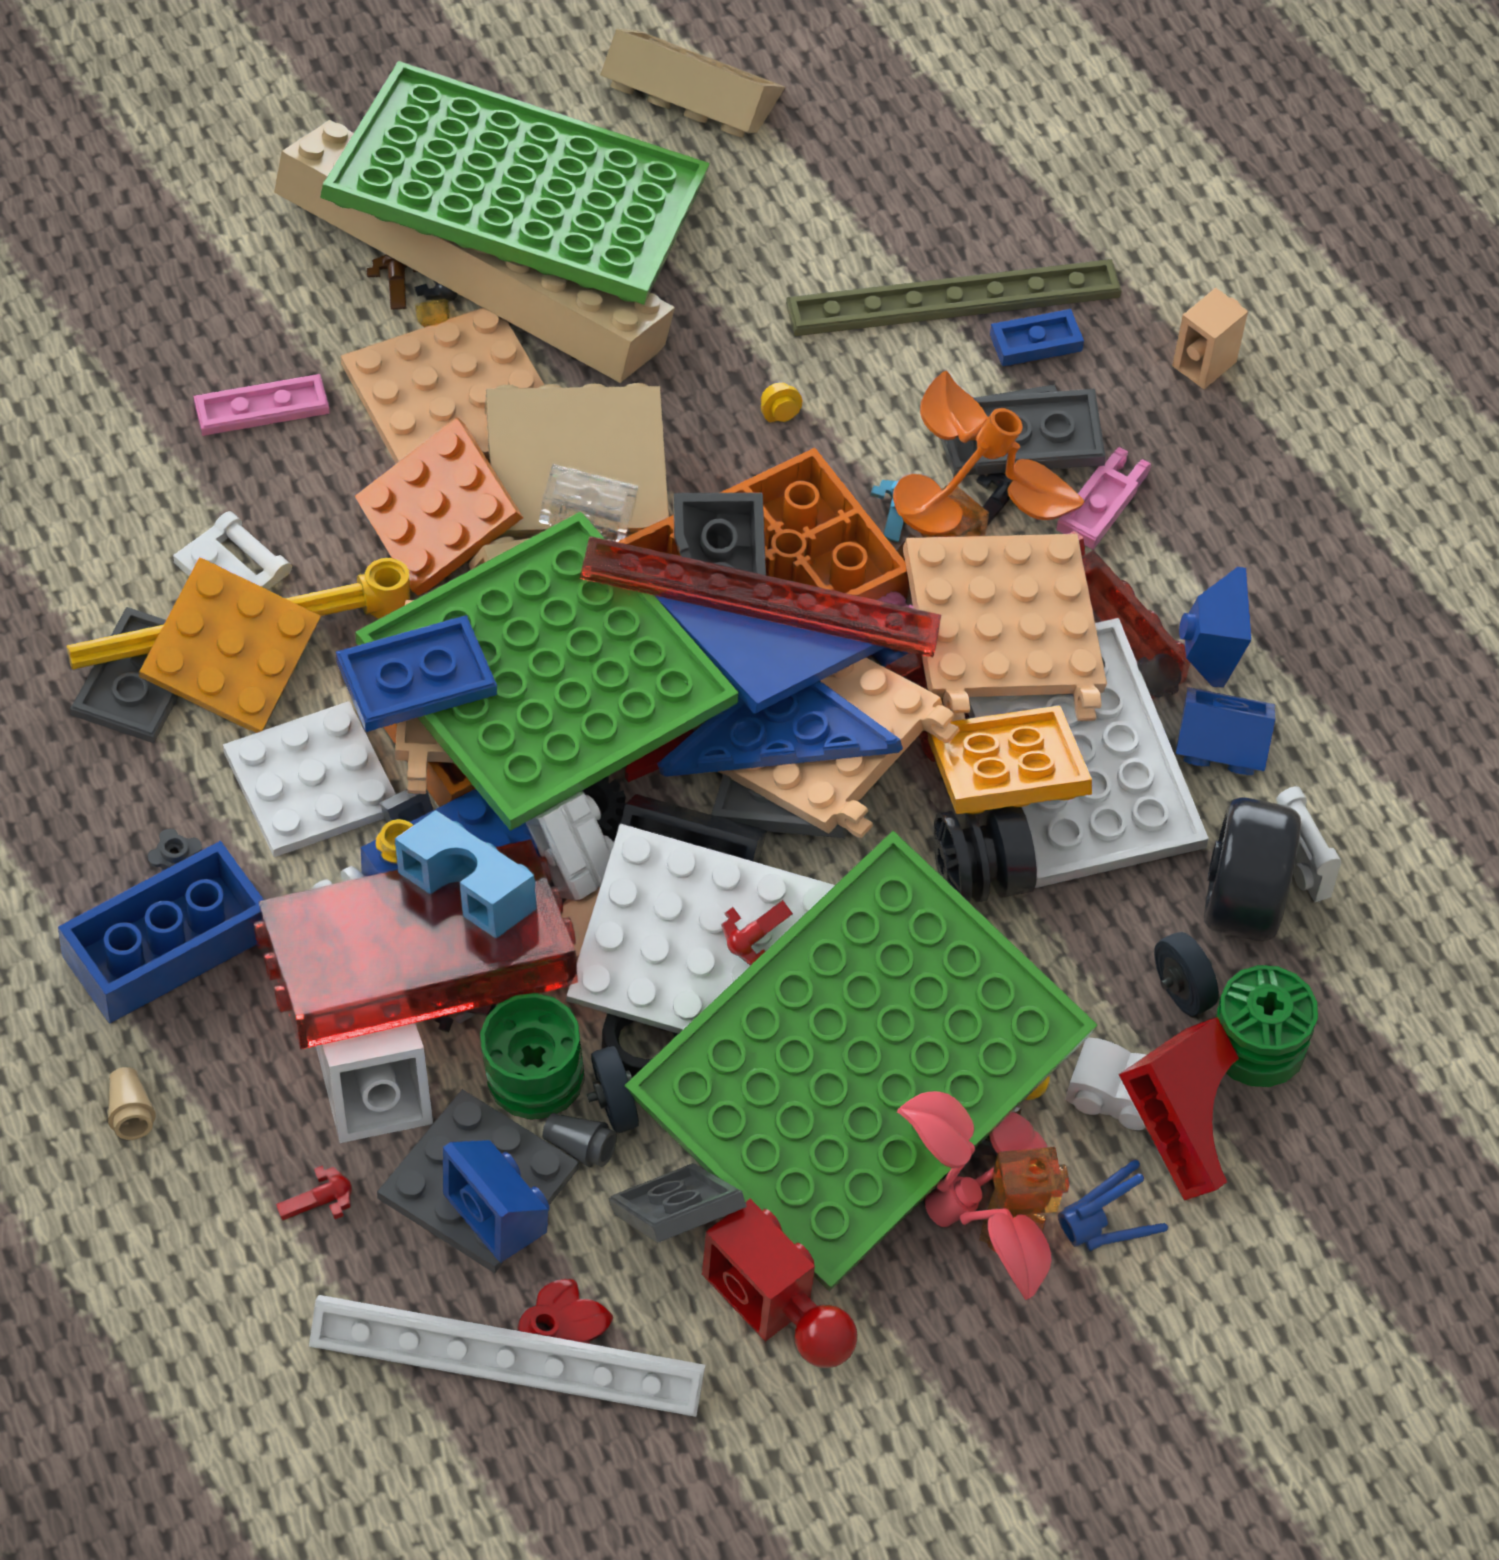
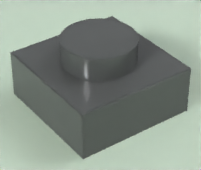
M408 789L380 802L385 822L388 823L397 819L411 822L433 811L427 789L426 794L408 793Z

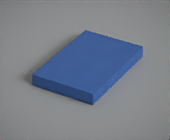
M467 615L336 651L337 665L365 732L497 695V684Z

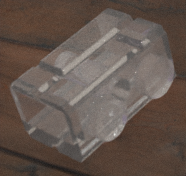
M552 464L541 503L539 522L554 526L581 511L599 533L606 537V540L617 542L627 537L639 486Z

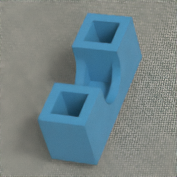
M437 810L395 838L398 873L429 894H432L448 883L460 882L463 917L494 938L502 935L537 909L535 879L527 867L515 863L500 853L494 845L483 842L468 832L462 824L450 820Z

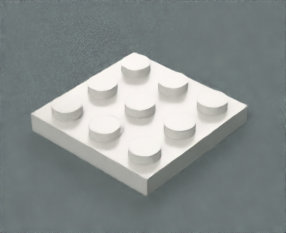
M350 701L223 744L224 754L273 857L384 819L380 802L396 795Z

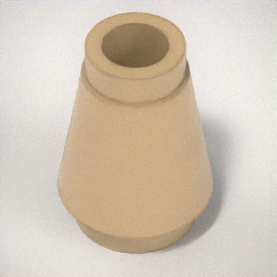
M130 1067L116 1069L109 1077L108 1124L115 1131L116 1135L122 1139L135 1140L142 1138L153 1128V1122L156 1118L155 1110L138 1077L137 1071Z

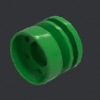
M1257 965L1239 971L1228 980L1219 1000L1216 1017H1218L1239 1059L1230 1066L1226 1074L1232 1079L1248 1086L1272 1087L1287 1082L1300 1071L1318 1020V1004L1310 986L1297 974L1279 966Z
M538 993L515 995L499 1003L486 1017L480 1032L487 1086L495 1102L511 1115L529 1120L548 1118L552 1113L558 1114L566 1110L580 1095L585 1081L579 1025L570 1008L554 997Z

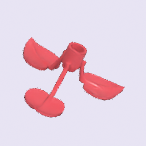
M926 1092L913 1097L897 1110V1113L902 1115L914 1127L922 1142L935 1158L951 1168L947 1176L938 1183L937 1189L930 1192L925 1198V1207L928 1215L933 1222L941 1227H948L959 1220L963 1225H966L974 1220L989 1219L988 1232L992 1245L1025 1300H1028L1035 1295L1050 1270L1052 1259L1047 1239L1036 1223L1026 1215L1020 1214L1013 1218L1011 1212L1006 1208L983 1211L975 1210L982 1200V1190L980 1187L1007 1168H1010L1015 1179L1024 1187H1034L1045 1181L1051 1170V1155L1046 1142L1037 1131H1034L1032 1124L1028 1120L1012 1112L989 1134L993 1148L1004 1160L975 1180L971 1177L958 1176L975 1151V1146L969 1141L974 1133V1124L970 1115L957 1099L944 1092Z

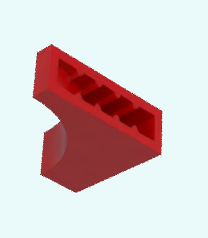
M1218 1017L1185 1028L1118 1074L1184 1201L1216 1191L1227 1183L1214 1143L1213 1107L1217 1089L1223 1076L1239 1057Z

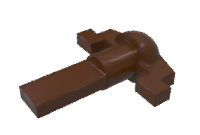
M387 254L373 259V267L367 268V277H381L380 270L388 269L391 310L406 309L405 268L407 265Z

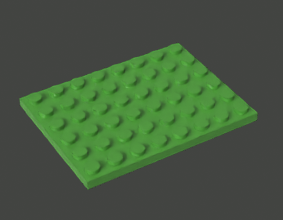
M398 61L324 181L320 198L333 202L342 208H352L373 215L381 221L394 222L415 229L424 235H434L455 242L463 248H473L494 255L500 260L516 262L534 268L542 274L555 275L576 282L582 287L601 290L616 295L624 301L637 302L644 305L706 178L710 163Z
M892 831L625 1084V1087L632 1094L634 1100L707 1172L741 1190L745 1202L751 1198L761 1210L767 1209L772 1212L778 1219L782 1232L794 1244L798 1242L809 1251L815 1265L814 1277L830 1292L951 1170L950 1167L945 1166L935 1158L922 1142L914 1127L902 1115L897 1113V1110L904 1103L919 1094L933 1091L947 1093L957 1099L970 1115L974 1124V1133L969 1141L976 1148L1096 1030L1097 1024L897 833Z

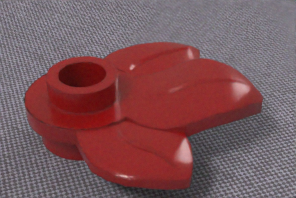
M559 1279L547 1284L539 1291L536 1305L528 1308L522 1314L518 1322V1331L590 1344V1341L598 1338L609 1328L613 1315L599 1302L590 1299H579V1289L575 1280ZM536 1323L547 1324L551 1330L543 1331L537 1327Z

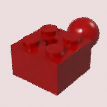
M750 1198L746 1201L747 1207L728 1214L706 1231L702 1275L765 1342L792 1322L796 1326L795 1344L797 1350L809 1364L819 1368H833L843 1364L851 1357L858 1340L857 1328L853 1319L839 1307L832 1305L817 1306L811 1300L815 1270L814 1260L802 1244L798 1242L794 1244L782 1232V1227L772 1212L767 1209L761 1210Z

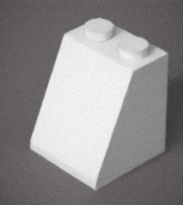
M402 984L309 1003L314 1041L340 1143L433 1124L424 1047Z

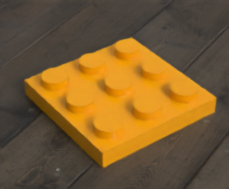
M199 557L139 671V677L243 728L258 733L263 731L321 616Z
M1060 705L950 721L951 724L959 727L960 731L949 743L940 741L928 732L929 744L956 814H978L990 809L1011 806L1025 807L1031 803L1051 800L1066 801L1078 796L1092 795V778Z

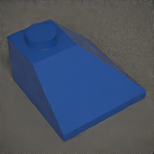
M1236 567L1200 594L1189 613H1184L1180 621L1179 636L1180 639L1185 640L1186 659L1212 687H1224L1251 642L1247 573L1244 567Z

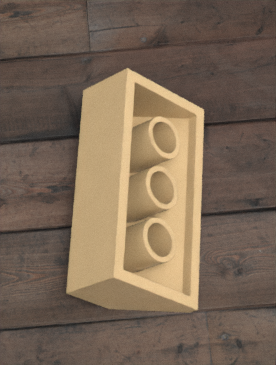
M616 29L600 74L611 79L610 87L633 95L635 89L649 94L647 101L652 104L670 109L673 103L686 108L684 116L702 123H707L708 118L722 122V131L742 138L745 132H758L785 89V86L645 32L627 29Z

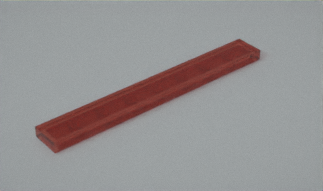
M589 536L580 579L932 658L936 650L941 614Z

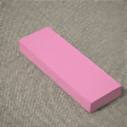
M320 374L193 396L202 436L329 414V405Z

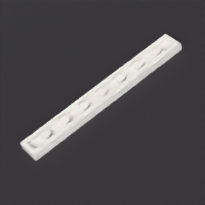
M318 1295L315 1300L309 1347L694 1417L697 1416L705 1371L704 1364Z

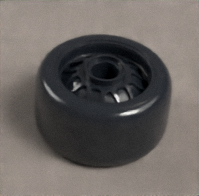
M1245 797L1235 798L1230 801L1223 818L1218 841H1215L1207 878L1209 885L1204 910V922L1208 928L1221 934L1254 941H1268L1276 936L1284 915L1299 846L1301 817L1296 810L1285 805Z

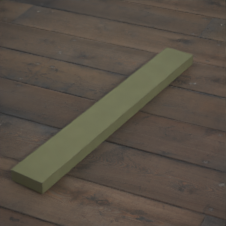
M1107 259L787 297L786 306L794 336L1121 298L1122 290L1113 260Z

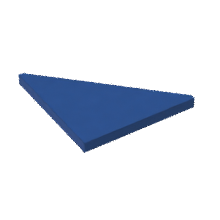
M659 587L649 589L738 691V697L754 714L886 648L890 639V635L885 631Z
M819 681L756 714L738 697L737 704L708 719L657 765L660 773L665 777L893 754L899 753L903 746L900 738Z

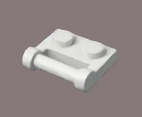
M231 511L222 514L212 528L173 555L174 563L188 576H190L197 560L201 557L267 590L289 575L292 570L291 563L283 556H275L242 527V520ZM229 538L264 570L255 575L221 543Z
M1297 786L1290 787L1281 792L1276 801L1278 804L1293 808L1301 817V832L1293 874L1298 887L1303 891L1308 890L1313 901L1318 902L1331 897L1341 866V859L1334 848L1327 846L1306 808L1307 799L1301 788Z

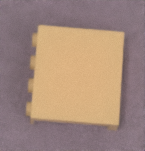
M593 383L583 387L562 388L556 384H546L539 388H518L514 385H501L495 389H486L485 414H487L489 463L523 516V519L497 539L513 537L514 541L532 538L581 511L611 545L669 517L660 386L632 383L625 387H605L602 384Z

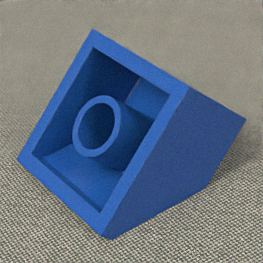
M1187 687L1176 754L1184 755V762L1197 766H1210L1211 761L1228 764L1227 769L1229 771L1243 775H1254L1255 770L1265 771L1276 720L1275 704Z
M490 1140L450 1142L443 1147V1194L500 1263L547 1233L548 1211L550 1210L548 1201L536 1186L530 1188L521 1178L520 1169L508 1152L501 1154Z

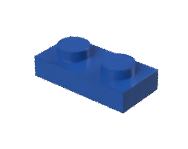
M1071 309L993 323L990 328V337L1002 367L1082 352L1084 339Z

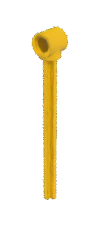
M381 558L373 561L367 567L365 574L358 575L357 583L285 599L320 616L362 607L365 614L370 613L380 619L405 606L406 600H410L409 569L403 562L397 559ZM163 625L67 645L71 669L74 670L148 654Z

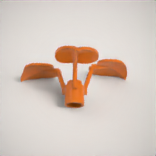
M947 370L942 372L929 385L920 405L921 418L926 427L943 440H953L957 437L962 443L976 440L977 450L943 490L933 479L921 474H909L898 481L893 491V500L898 515L902 517L907 525L920 533L933 536L952 532L960 523L963 511L948 496L956 489L982 456L988 459H997L1007 454L1005 475L1012 480L1008 487L1009 497L1022 512L1032 518L1053 520L1079 509L1084 504L1085 500L1072 487L1044 465L1029 459H1019L1015 463V456L1020 448V445L1015 440L1022 432L1023 424L1014 412L1005 408H998L987 417L979 403L956 384Z

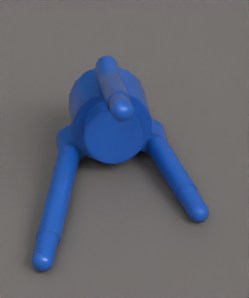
M1138 1160L1131 1161L1080 1200L1065 1207L1063 1211L1058 1213L1059 1224L1074 1247L1085 1243L1089 1251H1092L1105 1244L1146 1237L1168 1230L1167 1224L1160 1223L1102 1234V1228L1108 1226L1107 1217L1102 1208L1144 1181L1142 1174H1136L1127 1181L1122 1182L1139 1168L1140 1162Z

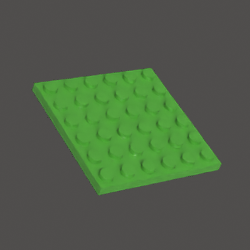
M581 511L355 632L356 644L361 645L467 615L497 684V695L417 718L510 831L738 703V691Z

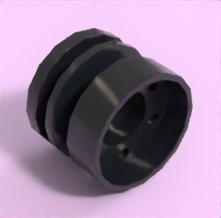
M1011 806L985 810L980 813V824L975 814L963 813L955 816L952 811L936 814L934 820V853L938 873L969 903L971 898L976 903L988 900L990 881L1000 898L1034 891L1037 877L1036 857L1032 834L1022 807Z

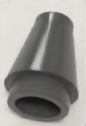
M552 1113L548 1117L542 1133L544 1140L551 1142V1144L587 1167H592L594 1164L600 1167L605 1166L611 1159L617 1142V1133L609 1129L606 1122L558 1115L556 1113Z

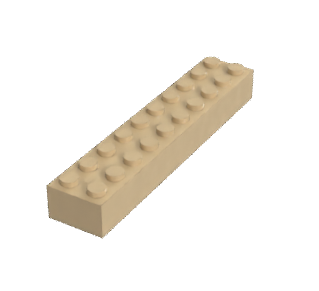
M328 120L281 152L274 193L621 383L658 354L665 346L675 307L664 302L653 293L649 294L644 305L637 302L624 301L616 295L594 288H585L576 282L555 275H545L534 268L516 262L503 261L494 255L473 248H463L455 242L434 235H424L415 229L394 222L381 221L373 215L352 208H342L333 202L321 199L324 181L354 134L344 125Z

